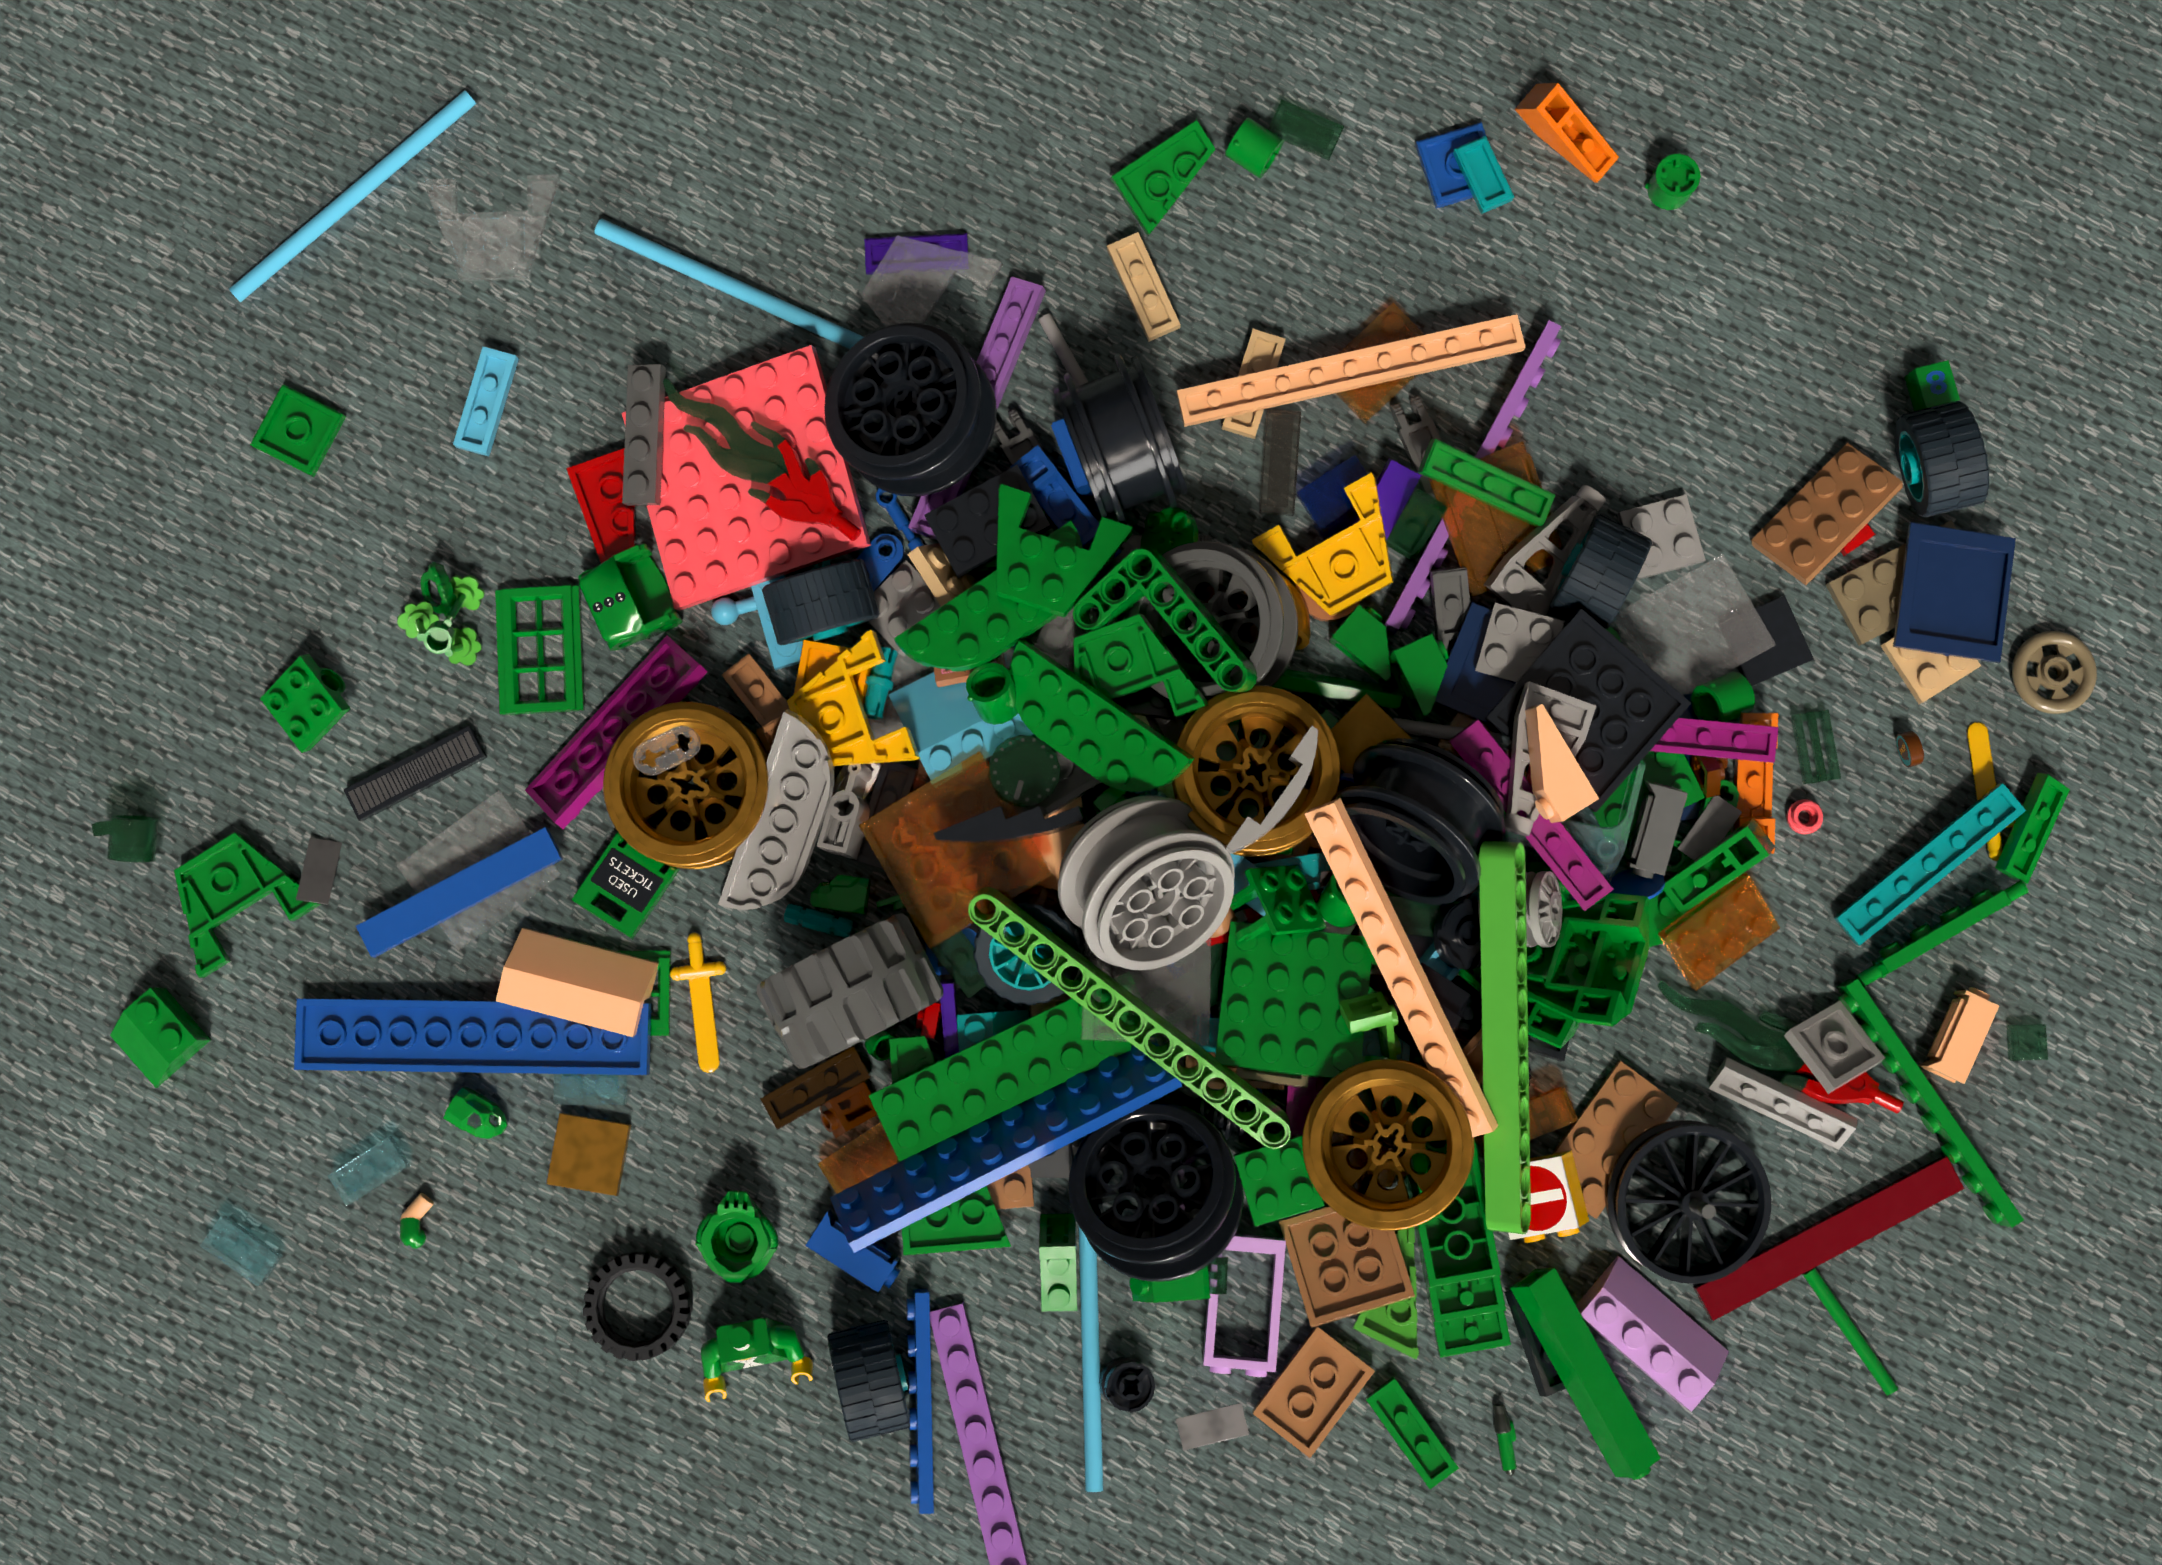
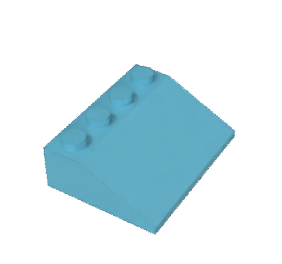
M1016 645L1004 652L1005 665L1008 670L1010 669ZM934 672L889 694V697L903 726L910 729L920 760L935 789L974 770L984 762H990L1031 741L1033 738H1037L1025 725L1019 714L1003 724L993 725L986 723L979 717L972 701L967 700L969 694L966 690V682L938 688Z

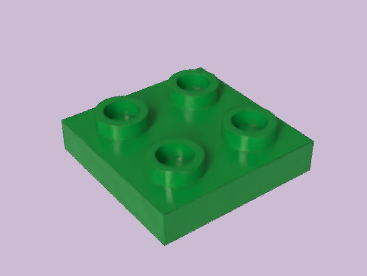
M310 654L299 656L260 698L301 753L310 751L351 709L341 696L346 688L342 677L331 669H320Z

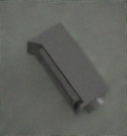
M1643 779L1649 793H1644L1627 852L1630 860L1624 859V863L1629 867H1633V874L1653 879L1654 873L1665 876L1688 793L1679 788Z

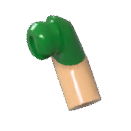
M420 1193L400 1217V1239L405 1246L410 1245L413 1249L420 1248L426 1241L425 1232L420 1230V1220L434 1205V1202L424 1193Z

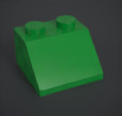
M1433 634L1393 651L1389 656L1391 674L1398 688L1401 689L1402 697L1414 721H1422L1431 713L1448 666L1445 661L1449 659L1447 650L1440 639L1435 640Z
M150 987L123 1011L110 1034L112 1039L155 1088L164 1083L211 1040L166 988Z

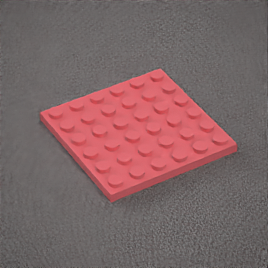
M814 346L803 347L665 397L660 505H647L674 609L681 611L871 546L849 464L838 453L827 431L824 412L827 386ZM625 411V412L622 413V417H623V420H624V424H626V411ZM785 439L790 442L797 452L809 480L810 476L819 470L825 472L830 481L836 502L843 511L842 515L861 529V534L855 541L850 540L834 526L831 528L822 524L789 521L777 515L765 504L770 495L780 500H786L782 491L767 484L785 472L788 474L783 455L777 447Z

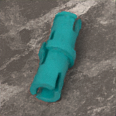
M881 647L886 662L872 667L871 675L867 676L866 680L868 687L863 707L866 716L868 715V719L872 720L883 719L888 691H892L894 685L891 679L898 652L896 650L891 652V648Z

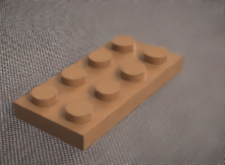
M1846 443L1751 540L1752 546L1804 585H1807L1903 488V481Z
M1618 1061L1552 1152V1154L1572 1150L1587 1213L1595 1219L1598 1218L1606 1206L1609 1177L1616 1160L1624 1148L1645 1130L1666 1122L1679 1104L1622 1061Z

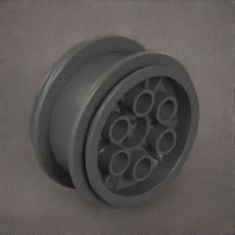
M1198 541L1187 543L1162 554L1242 651L1244 647L1252 652L1249 661L1257 671V681L1254 686L1272 687L1287 669L1294 654L1298 636V615L1291 590L1281 574L1260 556L1220 542ZM1152 563L1142 573L1144 576L1150 572ZM1223 570L1233 574L1227 591L1223 586ZM1171 584L1166 586L1163 591V599L1166 603L1174 597V588ZM1212 585L1215 594L1206 603L1203 599V592L1207 586ZM1245 591L1248 596V603L1243 609L1239 610L1236 606V598L1239 593ZM1146 596L1140 599L1125 614V619L1143 614L1167 647L1166 638L1178 636ZM1258 608L1259 617L1249 619V615ZM1221 610H1222V611L1226 612L1227 614H1226V615H1223V614H1221L1220 612H1221ZM1194 611L1188 614V618L1191 621V625L1187 628L1188 630L1193 629L1197 623V616ZM1232 623V629L1229 630V624ZM1255 624L1259 631L1258 638L1255 642L1250 643L1246 638V632L1250 626ZM1216 638L1208 644V653L1213 658L1220 650V644ZM1184 643L1170 649L1171 653L1207 701L1218 694L1226 692L1212 677L1211 682L1201 681L1205 668L1199 661L1197 663L1193 662L1191 651ZM1239 666L1233 668L1230 674V679L1236 686L1243 678V671ZM1164 682L1151 686L1159 694L1169 699Z

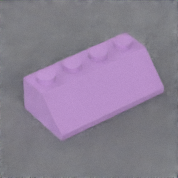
M1619 1256L1615 1258L1576 1305L1588 1325L1689 1411L1692 1412L1715 1385L1729 1351Z

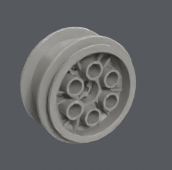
M1139 796L1126 799L1106 808L1093 817L1081 828L1069 844L1059 871L1058 897L1060 905L1070 921L1083 930L1084 939L1088 947L1102 961L1130 970H1151L1167 966L1199 948L1214 934L1226 917L1234 895L1235 871L1232 857L1217 838L1202 832L1194 825L1188 817V813L1193 811V809L1187 803L1161 796Z

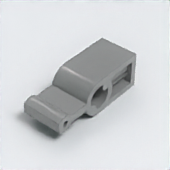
M864 764L848 766L850 774L846 788L836 792L831 797L817 843V847L827 853L855 860L858 858L870 815L869 805L862 798L866 784L872 778V770ZM849 804H853L854 808L850 814H846L845 810Z

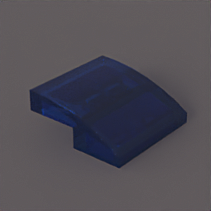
M1356 455L1350 457L1296 493V496L1314 521V527L1323 541L1352 526L1358 516L1344 490L1346 486L1368 475Z

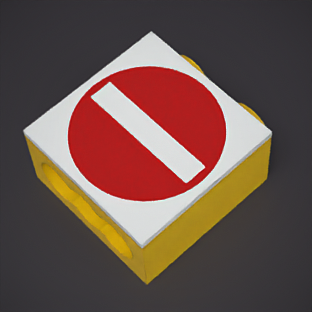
M1572 1150L1530 1158V1226L1526 1234L1508 1233L1510 1240L1524 1238L1525 1243L1545 1239V1234L1557 1232L1558 1237L1579 1233V1227L1589 1222V1217Z

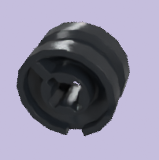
M1124 1356L1115 1358L1106 1364L1100 1375V1392L1106 1401L1120 1411H1128L1130 1413L1140 1411L1153 1398L1155 1390L1154 1377L1147 1367L1134 1358ZM1123 1380H1132V1387L1125 1391Z

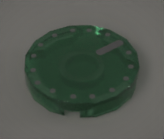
M1019 735L1008 738L997 746L989 761L988 778L990 784H992L999 798L1012 806L1027 808L1045 801L1052 795L1059 782L1060 765L1057 755L1048 744L1036 737Z

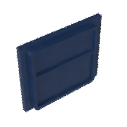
M1909 523L1893 647L2000 663L2016 538L1965 531L1964 529L1958 530Z
M1472 602L1455 645L1450 650L1448 666L1435 702L1492 725L1485 717L1516 682L1475 671L1493 610Z

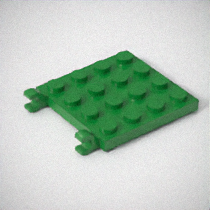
M1230 922L1215 1059L1219 1063L1233 1068L1333 1079L1342 1071L1359 1063L1388 1059L1387 1057L1362 1056L1364 1032L1360 1031L1351 1034L1340 1013L1339 1001L1368 995L1371 965H1377L1364 936L1320 931L1272 935L1271 931L1268 930L1247 942L1245 939L1238 942L1235 934L1252 924Z

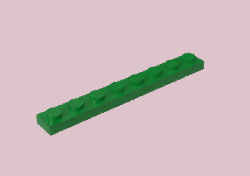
M1847 979L1836 988L1841 994L1838 997L1839 1001L1843 1003L1850 1014L1854 1013L1862 1024L1861 1028L1885 1057L1881 1063L1891 1074L1896 1073L1903 1084L1900 1086V1090L1910 1103L1918 1105L1923 1113L1920 1118L1925 1127L1932 1134H1938L1944 1143L1941 1149L1945 1156L1953 1164L1958 1163L1965 1174L1962 1176L1964 1184L1972 1193L1980 1195L1985 1203L1982 1208L1987 1217L1994 1224L1999 1223L2001 1226L2010 1228L2024 1220L1860 981L1858 979Z

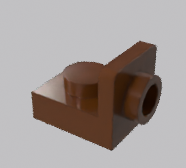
M1692 755L1691 769L1706 798L1720 795L1721 780L1725 779L1724 769L1728 766V758Z
M865 1081L828 1100L819 1107L821 1111L820 1118L827 1131L832 1132L835 1138L877 1116L868 1096L871 1092Z

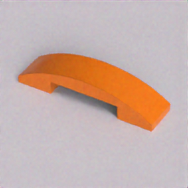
M1741 713L1739 723L1778 727V713ZM1735 759L1734 785L1739 792L1737 809L1742 812L1735 821V830L1754 818L1775 845V818L1772 817L1773 763Z

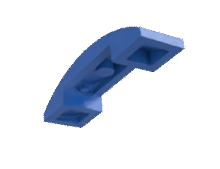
M1037 445L1010 467L1018 465L1038 503L1058 529L1072 521L1080 536L1083 549L1090 550L1099 526L1098 521ZM1120 549L1115 553V557L1121 553Z

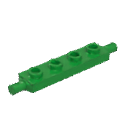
M2020 880L2004 890L1990 892L1989 889H1985L1969 898L1972 903L1971 905L1960 910L1959 906L1953 907L1939 916L1941 922L1931 928L1929 924H1924L1909 933L1911 939L1900 945L1898 941H1895L1880 949L1878 952L1881 956L1872 961L1873 966L1856 974V979L1860 981L1863 987H1866L1875 980L1886 977V974L1912 961L2003 907L2011 905L2012 901L2028 893L2027 886Z

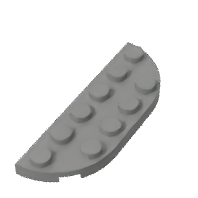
M789 709L785 710L782 714L766 762L768 795L764 811L753 832L737 847L718 905L732 909L749 910L771 904L784 897L798 884L809 864L833 794L834 768L828 747L818 731L807 720Z

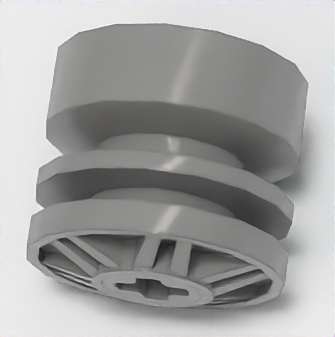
M1527 871V947H1534L1536 945L1552 947L1559 938L1562 925L1560 886L1555 874L1551 871H1541L1537 874L1533 871ZM1479 892V904H1478L1479 924H1480V892Z

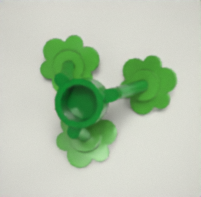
M455 575L451 578L450 582L454 590L453 593L456 595V601L444 621H439L437 614L433 613V607L429 602L421 601L417 605L414 603L406 604L404 607L405 612L397 617V623L400 628L406 630V635L409 638L416 637L418 641H423L426 649L435 654L445 653L451 663L457 664L461 662L469 666L476 662V653L482 650V644L476 641L477 633L473 628L467 627L460 630L453 628L451 624L460 608L465 606L469 610L478 609L481 604L480 599L484 597L485 592L482 588L478 587L479 582L474 576L467 575L462 578Z

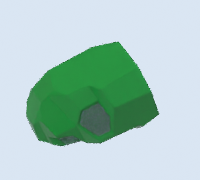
M462 1087L458 1091L443 1119L459 1129L467 1131L475 1137L490 1139L504 1133L508 1127L505 1114L498 1105L468 1087Z

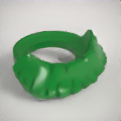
M432 562L428 565V570L421 577L422 595L425 601L432 605L434 612L447 616L456 601V595L453 593L454 590L451 582H449L450 579L444 566ZM429 579L437 585L442 600L440 605L436 604L429 594Z

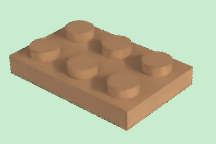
M1315 1326L1252 1410V1414L1311 1458L1375 1370L1320 1327Z

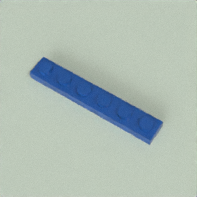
M913 1289V1298L906 1299L907 1321L913 1320V1335H907L908 1357H914V1371H908V1393H915V1408L908 1409L911 1425L909 1430H915L916 1439L915 1445H909L910 1467H916V1481L910 1482V1503L917 1504L919 1514H934L930 1299L927 1289Z

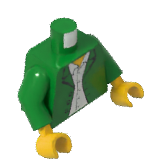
M760 1318L720 1326L716 1328L717 1337L707 1340L701 1347V1360L705 1377L703 1386L707 1402H710L709 1395L713 1392H721L723 1399L727 1396L725 1379L721 1373L788 1360L792 1362L791 1381L794 1384H799V1375L801 1374L808 1376L809 1381H812L813 1361L809 1357L804 1356V1350L795 1330L791 1326L784 1325V1323Z

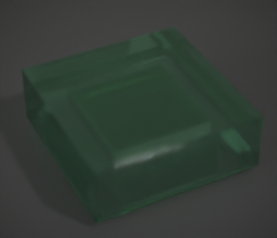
M2046 1024L2007 1025L2009 1061L2048 1060Z

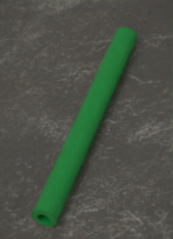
M1816 1268L1803 1273L1802 1275L1884 1393L1890 1395L1897 1391L1898 1386Z

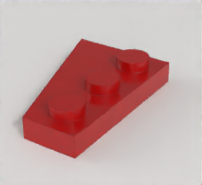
M625 448L566 468L601 564L613 555L636 546L635 506H628L622 503Z

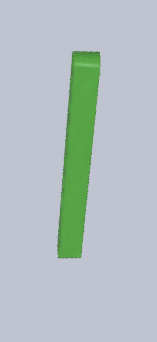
M1484 841L1479 853L1481 865L1479 885L1483 1094L1498 1123V1127L1493 1132L1484 1134L1486 1226L1491 1231L1526 1234L1531 1221L1525 849L1521 842Z
M984 887L975 892L968 906V913L970 919L976 925L1261 1144L1270 1149H1278L1287 1144L1290 1139L1291 1130L1288 1115L1284 1110L1227 1066L1219 1063L1214 1056L1001 892L992 887ZM981 899H988L994 903L996 911L991 914H984L978 909L977 902ZM1012 921L1019 922L1024 927L1025 933L1020 936H1012L1007 932L1006 924ZM1039 944H1047L1053 949L1054 955L1050 958H1041L1035 953L1034 948ZM1075 966L1082 971L1083 976L1078 980H1069L1065 977L1063 970L1066 967ZM1099 988L1106 989L1110 992L1112 998L1104 1003L1098 1002L1093 998L1092 992ZM1126 1011H1134L1140 1016V1021L1133 1025L1127 1024L1121 1019V1015ZM1162 1033L1169 1038V1042L1160 1047L1153 1045L1149 1038L1153 1034ZM1191 1055L1196 1058L1198 1063L1193 1068H1184L1178 1063V1060L1182 1056ZM1218 1077L1226 1082V1086L1221 1090H1213L1208 1087L1207 1082L1211 1078ZM1245 1099L1252 1101L1255 1107L1249 1112H1241L1235 1107L1236 1104ZM1270 1122H1278L1282 1124L1283 1129L1277 1134H1270L1266 1132L1264 1127Z

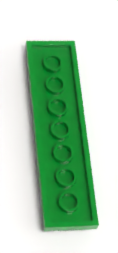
M1129 971L1113 978L1143 1002ZM1099 988L1092 992L1093 998L1098 1002L1104 1003L1112 998L1110 992L1106 989ZM1071 998L868 1096L900 1162L1064 1083L1067 1079L1078 1073H1084L1099 1066V1063L1107 1057H1117L1130 1051L1133 1045ZM1126 1011L1121 1015V1019L1125 1023L1133 1025L1140 1021V1016L1134 1011ZM1159 1033L1153 1034L1149 1038L1150 1041L1159 1037Z

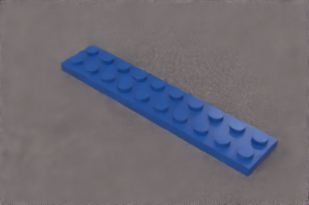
M297 999L294 1070L650 1075L651 1003L643 1004L637 1033L635 1036L630 1037L497 1001Z
M1156 1039L1150 1041L1153 1045L1159 1046ZM1134 1045L1130 1051L1120 1056L1107 1057L1099 1063V1066L1084 1073H1078L1067 1079L1066 1082L912 1155L830 1197L848 1244L853 1253L1169 1094L1182 1087L1181 1081Z

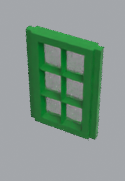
M566 585L495 590L500 715L585 710L580 586Z

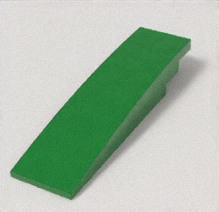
M1414 1093L1407 1112L1414 1115L1427 1100ZM1392 1096L1395 1116H1398L1403 1108L1402 1102L1396 1096ZM1420 1116L1414 1120L1413 1129L1417 1135L1427 1137L1433 1131V1124L1429 1118ZM1404 1135V1141L1408 1142L1406 1135ZM1474 1138V1157L1471 1170L1457 1197L1436 1217L1415 1226L1436 1345L1440 1358L1511 1345L1504 1312L1506 1307L1499 1276L1501 1271L1493 1231L1488 1230L1486 1226L1485 1189ZM1447 1140L1426 1141V1149L1446 1154ZM1403 1148L1401 1152L1402 1156L1405 1154L1407 1148ZM1416 1153L1412 1156L1411 1166L1416 1172L1425 1173L1430 1170L1431 1160L1424 1153ZM1408 1174L1406 1181L1409 1198H1412L1422 1193V1190L1412 1176Z

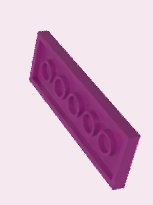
M667 635L532 781L525 791L554 823L564 829L578 816L594 795L603 788L606 762L613 745L621 733L635 719L649 710L669 703L681 702L698 685L699 681L708 671Z

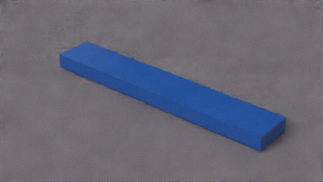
M544 827L356 925V928L370 956L375 958L563 860V857L549 829Z

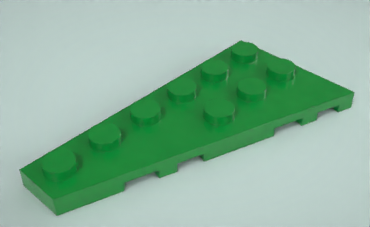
M925 1036L889 1038L892 1084L936 1063ZM987 1186L902 1228L903 1255L1011 1247Z

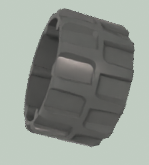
M899 913L879 921L766 978L757 985V995L792 1063L797 1068L803 1069L835 1055L934 1004L943 997V987L909 917Z

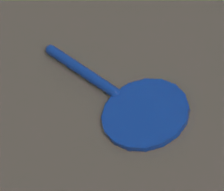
M1633 868L1619 872L1609 881L1614 889L1610 893L1647 896L1648 899H1652L1660 894L1665 887L1663 875L1654 873L1653 879L1633 874Z

